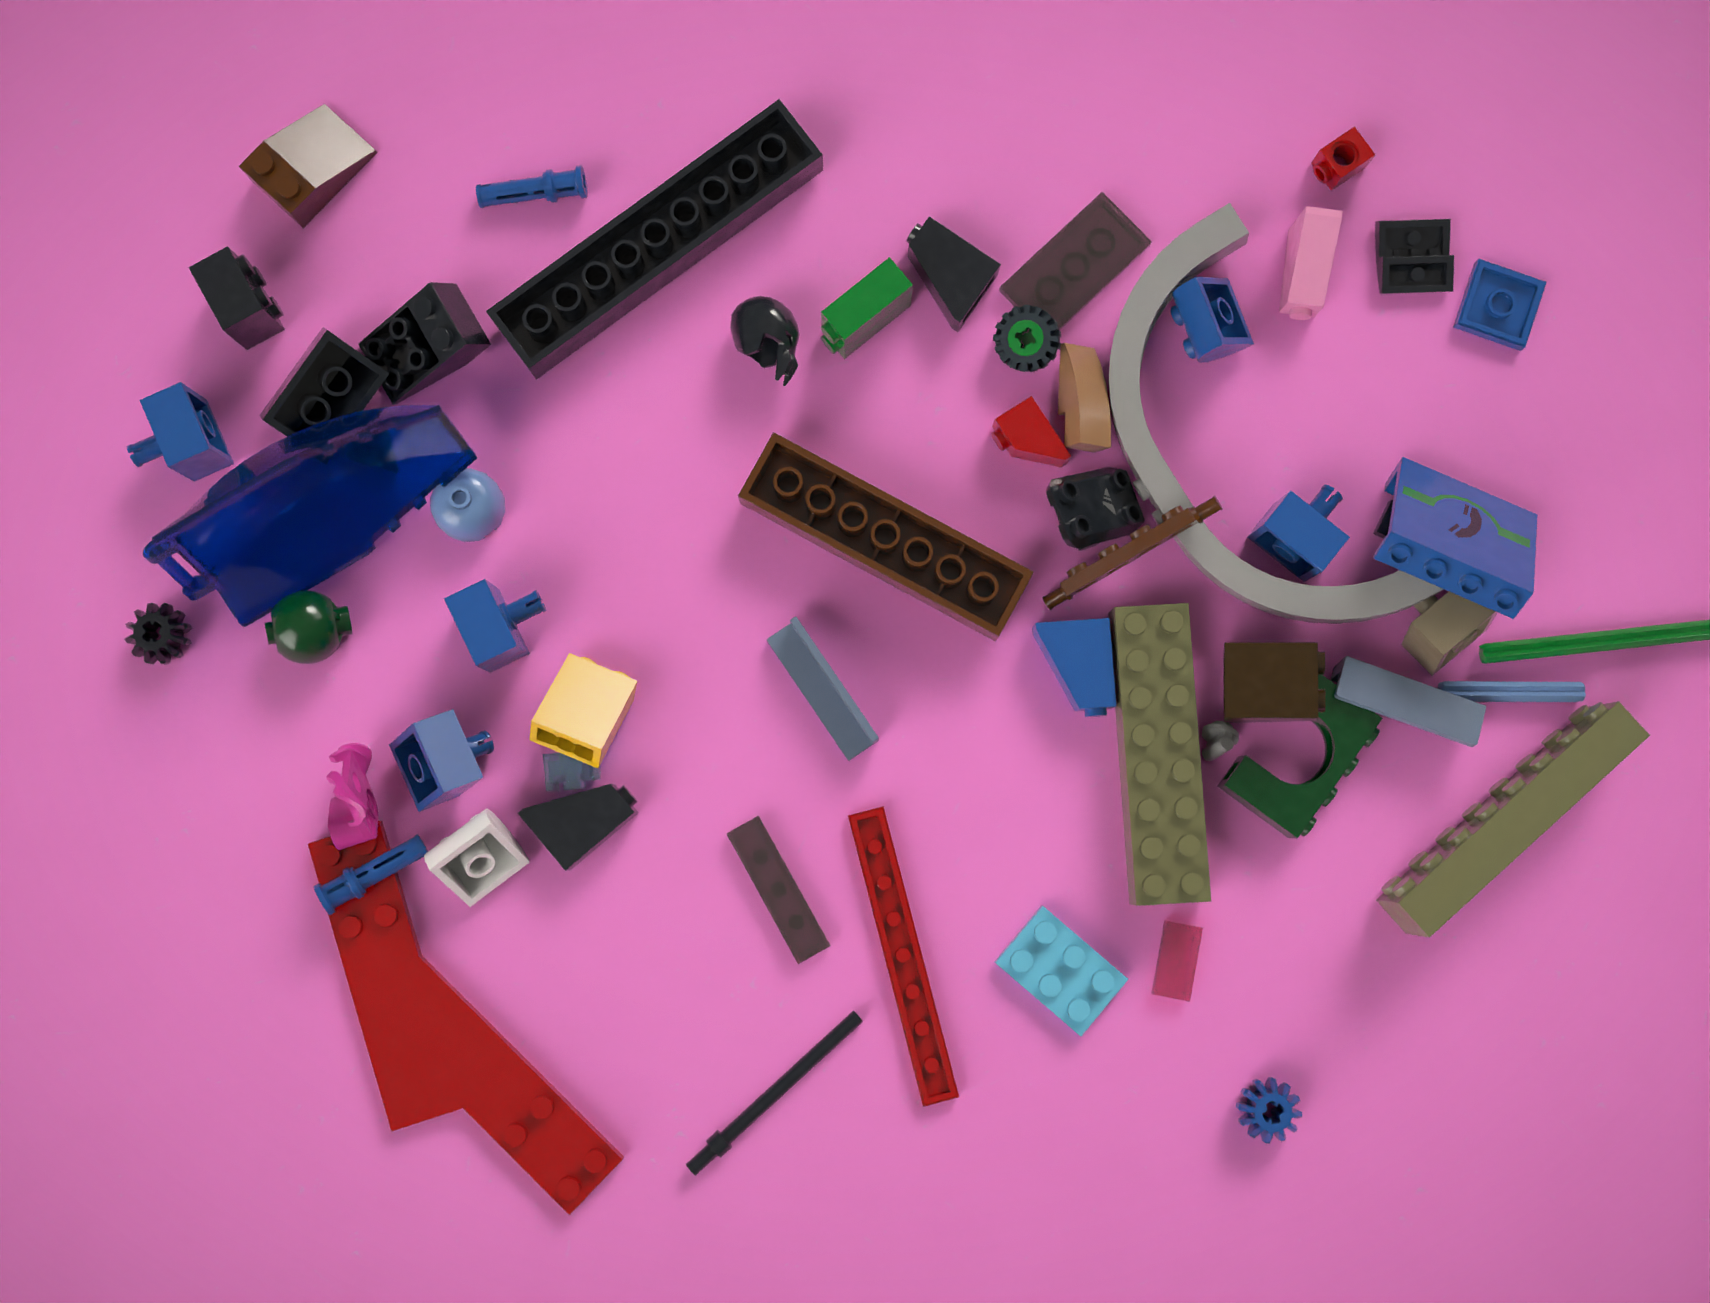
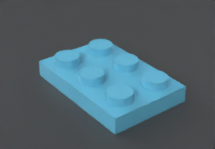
M1042 905L994 961L1080 1036L1084 1034L1128 981L1126 976Z

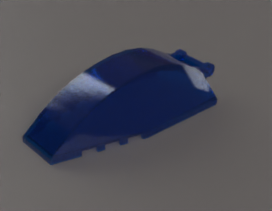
M439 405L382 407L343 415L296 432L247 458L216 482L187 513L153 536L152 541L145 546L143 556L150 563L158 564L183 587V594L189 600H198L216 589L234 617L238 620V623L246 627L269 614L274 606L285 596L297 591H308L369 555L376 549L374 542L388 529L394 533L401 526L399 520L413 507L420 510L427 503L425 496L439 484L446 487L477 459V455ZM178 553L200 575L193 577L172 555Z

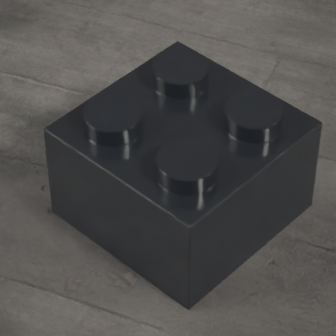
M227 246L188 267L222 330L246 350L285 330L279 319L284 315L280 306L272 296L269 297L263 289L267 285L264 277L256 266L252 267L244 254L238 256Z

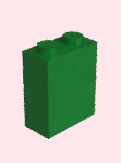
M890 257L821 311L822 326L820 328L824 334L821 336V340L833 354L838 351L844 359L847 358L911 306L913 284Z

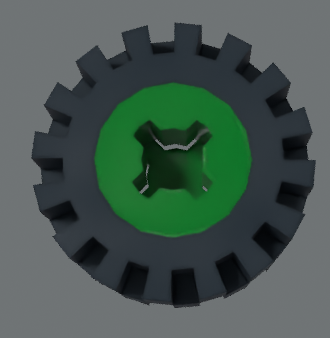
M1031 305L1016 306L1011 308L1012 311L1009 313L1005 312L1001 316L1003 319L1000 323L997 322L995 326L997 328L996 334H993V341L996 343L994 348L1001 357V361L1010 368L1023 372H1034L1047 367L1048 363L1056 358V352L1058 349L1060 350L1061 331L1058 329L1056 320L1045 310Z

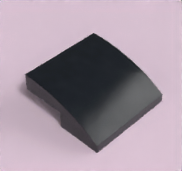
M1451 219L1375 222L1376 267L1380 294L1453 292L1454 255H1450Z

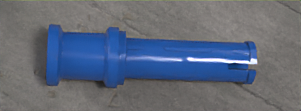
M582 165L576 166L575 170L556 173L552 169L546 170L542 173L541 177L476 185V196L480 208L544 198L548 202L555 203L558 202V198L578 195L582 199L588 197L587 182Z
M417 834L415 837L357 869L347 867L343 869L342 875L328 883L314 885L315 893L326 912L332 915L335 913L336 907L355 897L358 899L364 897V894L367 893V888L423 858L428 850Z

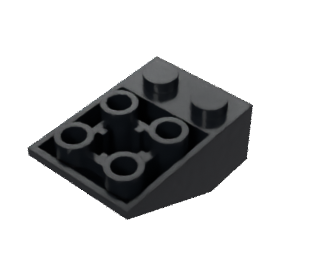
M430 282L358 343L365 357L389 373L382 383V387L392 404L395 405L467 365L487 349L491 343L457 284Z

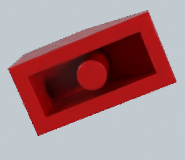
M1032 396L995 418L992 425L994 431L991 432V435L1000 450L1004 451L1007 449L1011 457L1056 467H1063L1070 460V453Z

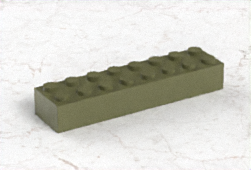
M1189 603L1114 607L1108 612V616L1110 618L1116 694L1115 713L1129 904L1142 906L1211 902Z
M1619 701L1606 704L1599 702L1589 707L1583 705L1574 711L1568 718L1571 721L1568 726L1562 731L1557 729L1549 734L1542 741L1545 747L1536 755L1531 753L1519 761L1515 766L1518 771L1511 778L1507 779L1505 777L1495 783L1488 791L1491 796L1482 804L1477 802L1470 806L1462 814L1464 820L1455 829L1451 826L1440 833L1435 839L1437 845L1428 853L1423 851L1416 855L1408 864L1411 868L1401 878L1395 876L1384 884L1381 888L1383 894L1376 901L1406 934L1430 938L1650 736Z

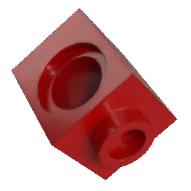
M1354 126L1320 149L1311 164L1317 179L1321 183L1327 184L1332 191L1365 169L1376 154ZM1333 156L1342 157L1346 161L1347 166L1337 164Z

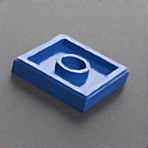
M1478 259L1474 262L1453 328L1521 351L1526 347L1547 282Z

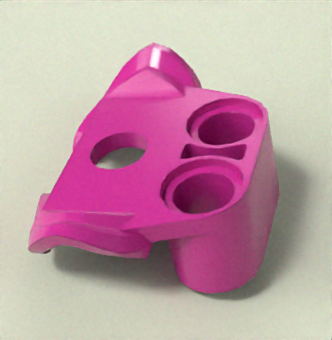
M344 744L329 756L331 762L343 761L342 776L337 771H331L326 776L329 783L335 785L333 793L336 797L330 800L328 829L333 844L338 850L375 839L377 837L379 817L378 806L366 777L372 759V751L364 744Z

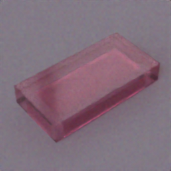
M1164 920L1151 994L1190 1002L1203 928Z

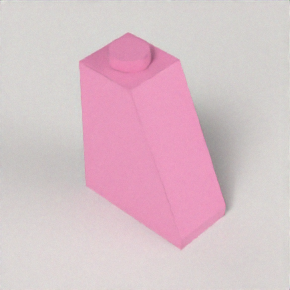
M1306 206L1288 230L1279 313L1289 314L1290 318L1296 320H1308L1311 317H1315L1324 307L1343 211Z

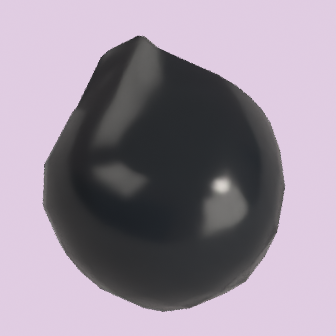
M751 297L737 305L731 314L730 329L735 347L740 353L751 357L763 368L776 365L775 380L778 381L785 375L783 386H786L798 367L795 357L800 336L798 324L792 312L783 303L771 297Z

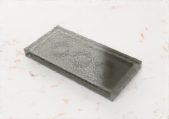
M1101 192L1000 286L999 291L1014 307L1031 305L1045 310L1056 320L1058 329L1061 330L1151 245L1152 241Z

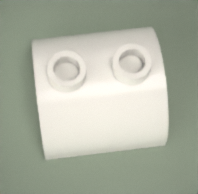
M485 809L473 816L469 822L450 836L442 839L438 845L424 854L429 870L469 907L530 863L522 847L511 832L489 809Z

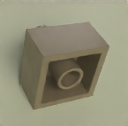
M1452 592L1446 593L1440 599L1434 595L1414 605L1421 615L1410 624L1401 645L1433 676L1487 631L1498 612Z

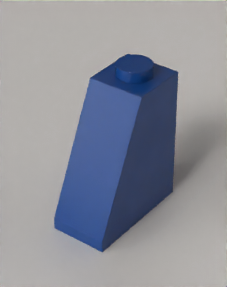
M1110 618L1035 623L1032 627L1033 636L1074 711H1085V717L1107 716V709L1116 707Z

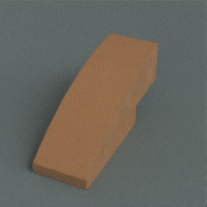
M1062 343L1060 346L1058 415L1065 416L1064 446L1070 449L1094 453L1111 448L1110 407L1101 363L1095 348Z

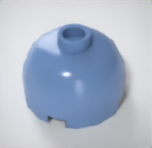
M472 468L455 469L443 475L434 485L430 496V509L437 526L448 536L463 542H474L486 538V535L501 525L505 514V497L498 484L486 473Z

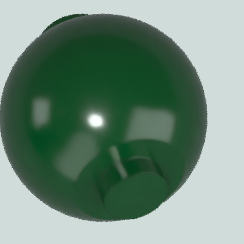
M297 591L285 596L271 611L272 622L265 623L268 645L276 644L279 654L292 662L300 664H313L327 659L338 649L343 636L352 635L348 607H337L329 597L315 591Z

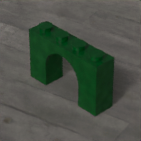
M1318 674V689H1325V712H1318V719L1312 721L1320 730L1325 743V756L1319 771L1304 783L1290 784L1278 779L1247 755L1237 757L1217 785V787L1287 838H1298L1300 835L1305 837L1311 831L1317 821L1313 816L1321 805L1326 807L1333 800L1338 792L1335 785L1342 775L1347 777L1355 769L1359 762L1356 755L1363 746L1367 748L1374 742L1380 732L1376 727L1383 719L1375 712L1336 699L1334 697L1336 684L1322 674Z

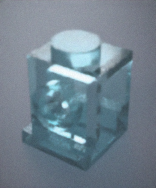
M561 753L543 754L546 792H559V784H563L564 791L586 789L585 782L601 779L600 766L595 768Z

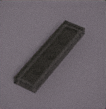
M760 816L728 832L729 840L797 963L800 964L830 947L831 945Z

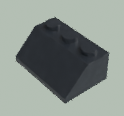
M322 327L259 416L273 428L324 462H327L389 373Z

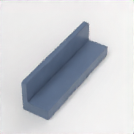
M796 616L790 620L789 625L766 639L848 761L879 741V737Z
M1349 656L1344 657L1333 668L1330 680L1337 682L1334 693L1336 699L1469 747H1474L1478 744L1487 706Z

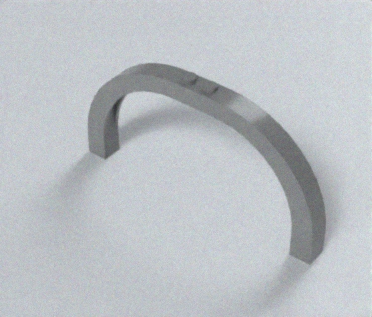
M1230 203L1187 229L1158 254L1132 289L1114 333L1109 368V394L1112 419L1124 457L1137 479L1133 482V485L1141 499L1145 501L1149 498L1156 511L1152 512V516L1157 525L1164 522L1161 516L1171 509L1181 505L1183 510H1185L1186 508H1192L1193 505L1160 454L1151 437L1144 417L1139 383L1143 354L1156 321L1173 298V291L1214 263L1247 244L1249 231ZM1204 522L1201 524L1197 523L1173 537L1190 561L1221 589L1257 609L1287 619L1328 624L1362 622L1403 611L1444 590L1401 570L1373 581L1354 585L1312 586L1294 583L1256 569L1237 557L1213 535Z

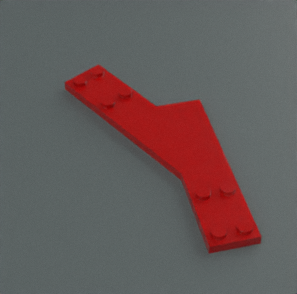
M378 821L377 837L375 839L342 850H338L335 847L331 836L308 843L318 882L321 885L342 875L343 869L347 867L357 869L391 850L383 821ZM398 872L367 888V893L364 894V897L360 899L355 897L336 907L335 913L332 915L328 914L391 1132L463 1108L570 1215L623 1160L624 1156L422 956Z

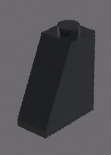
M929 216L923 226L918 223L910 232L906 240L909 243L907 257L951 328L958 332L998 276L1001 264Z
M608 784L523 808L518 814L562 868L568 871L572 870L639 812L634 808L638 801L624 785L618 788L614 784Z

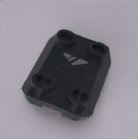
M1106 467L1052 479L1046 488V495L1050 506L1054 507L1060 523L1058 528L1062 539L1068 546L1078 548L1079 551L1094 547L1101 542L1128 536L1136 531L1145 521L1126 470Z

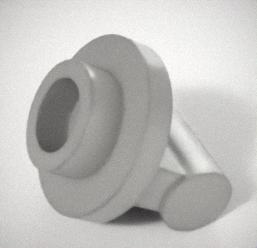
M1214 721L1203 727L1202 737L1207 741L1206 747L1202 750L1203 758L1206 761H1212L1231 750L1238 743L1239 733L1231 724L1224 721Z

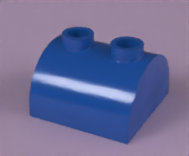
M1194 277L1173 291L1172 296L1176 305L1170 309L1171 316L1178 326L1184 325L1189 338L1183 341V346L1191 359L1197 358L1200 363L1209 362L1229 356L1254 344L1228 278Z

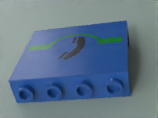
M1402 457L1385 483L1384 491L1394 495L1388 534L1378 547L1373 559L1514 619L1534 593L1538 514Z

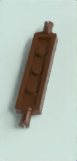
M1213 496V498L1197 507L1193 506L1183 510L1180 505L1161 516L1164 522L1151 529L1149 524L1131 533L1129 536L1132 541L1119 548L1117 543L1099 552L1097 555L1100 560L1090 566L1083 562L1067 571L1066 573L1069 578L1060 583V588L1042 597L1045 605L1049 610H1052V608L1066 600L1073 599L1074 595L1197 523H1203L1204 519L1223 509L1216 496Z

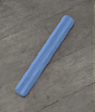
M1444 681L1440 682L1437 687L1440 690L1474 702L1583 701L1586 696L1585 685L1582 682Z

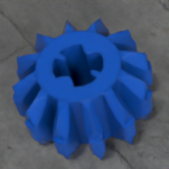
M1268 1077L1265 1087L1259 1079H1254L1252 1081L1255 1090L1253 1093L1246 1088L1241 1090L1242 1095L1248 1098L1247 1102L1236 1103L1237 1109L1247 1112L1240 1116L1238 1121L1242 1126H1249L1247 1134L1252 1138L1261 1134L1262 1141L1269 1144L1274 1134L1279 1141H1285V1128L1292 1132L1297 1131V1127L1291 1123V1119L1302 1117L1301 1111L1292 1108L1300 1102V1098L1295 1094L1289 1095L1291 1086L1285 1082L1278 1086L1277 1080L1273 1077ZM1268 1102L1276 1106L1271 1109L1272 1116L1270 1118L1262 1114L1267 1111L1266 1104Z

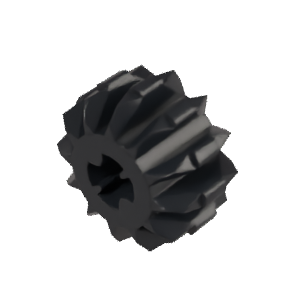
M148 603L146 612L139 609L134 611L137 619L136 623L128 622L125 624L128 629L133 630V634L124 639L126 643L135 644L131 653L136 657L144 656V662L148 664H154L158 660L161 664L167 665L171 662V655L177 658L184 656L180 649L181 644H192L190 639L184 637V633L193 629L190 624L182 623L186 616L185 613L179 610L174 611L173 606L167 603H163L160 607L155 603Z

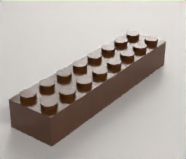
M774 432L738 495L741 505L993 641L999 638L1034 573L1032 570Z

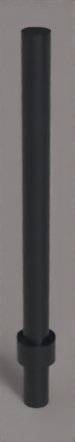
M853 1010L721 1132L717 1130L706 1140L707 1145L686 1163L688 1169L696 1176L715 1157L719 1156L721 1158L732 1148L731 1143L863 1022L859 1015Z

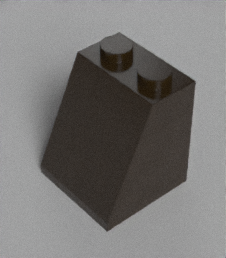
M1318 642L1224 643V722L1316 721L1318 719V712H1325L1326 706L1325 689H1318V674H1325V652H1318Z

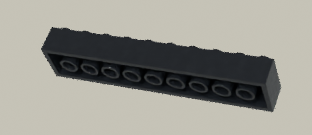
M778 99L486 312L537 380L823 171V154L781 100Z

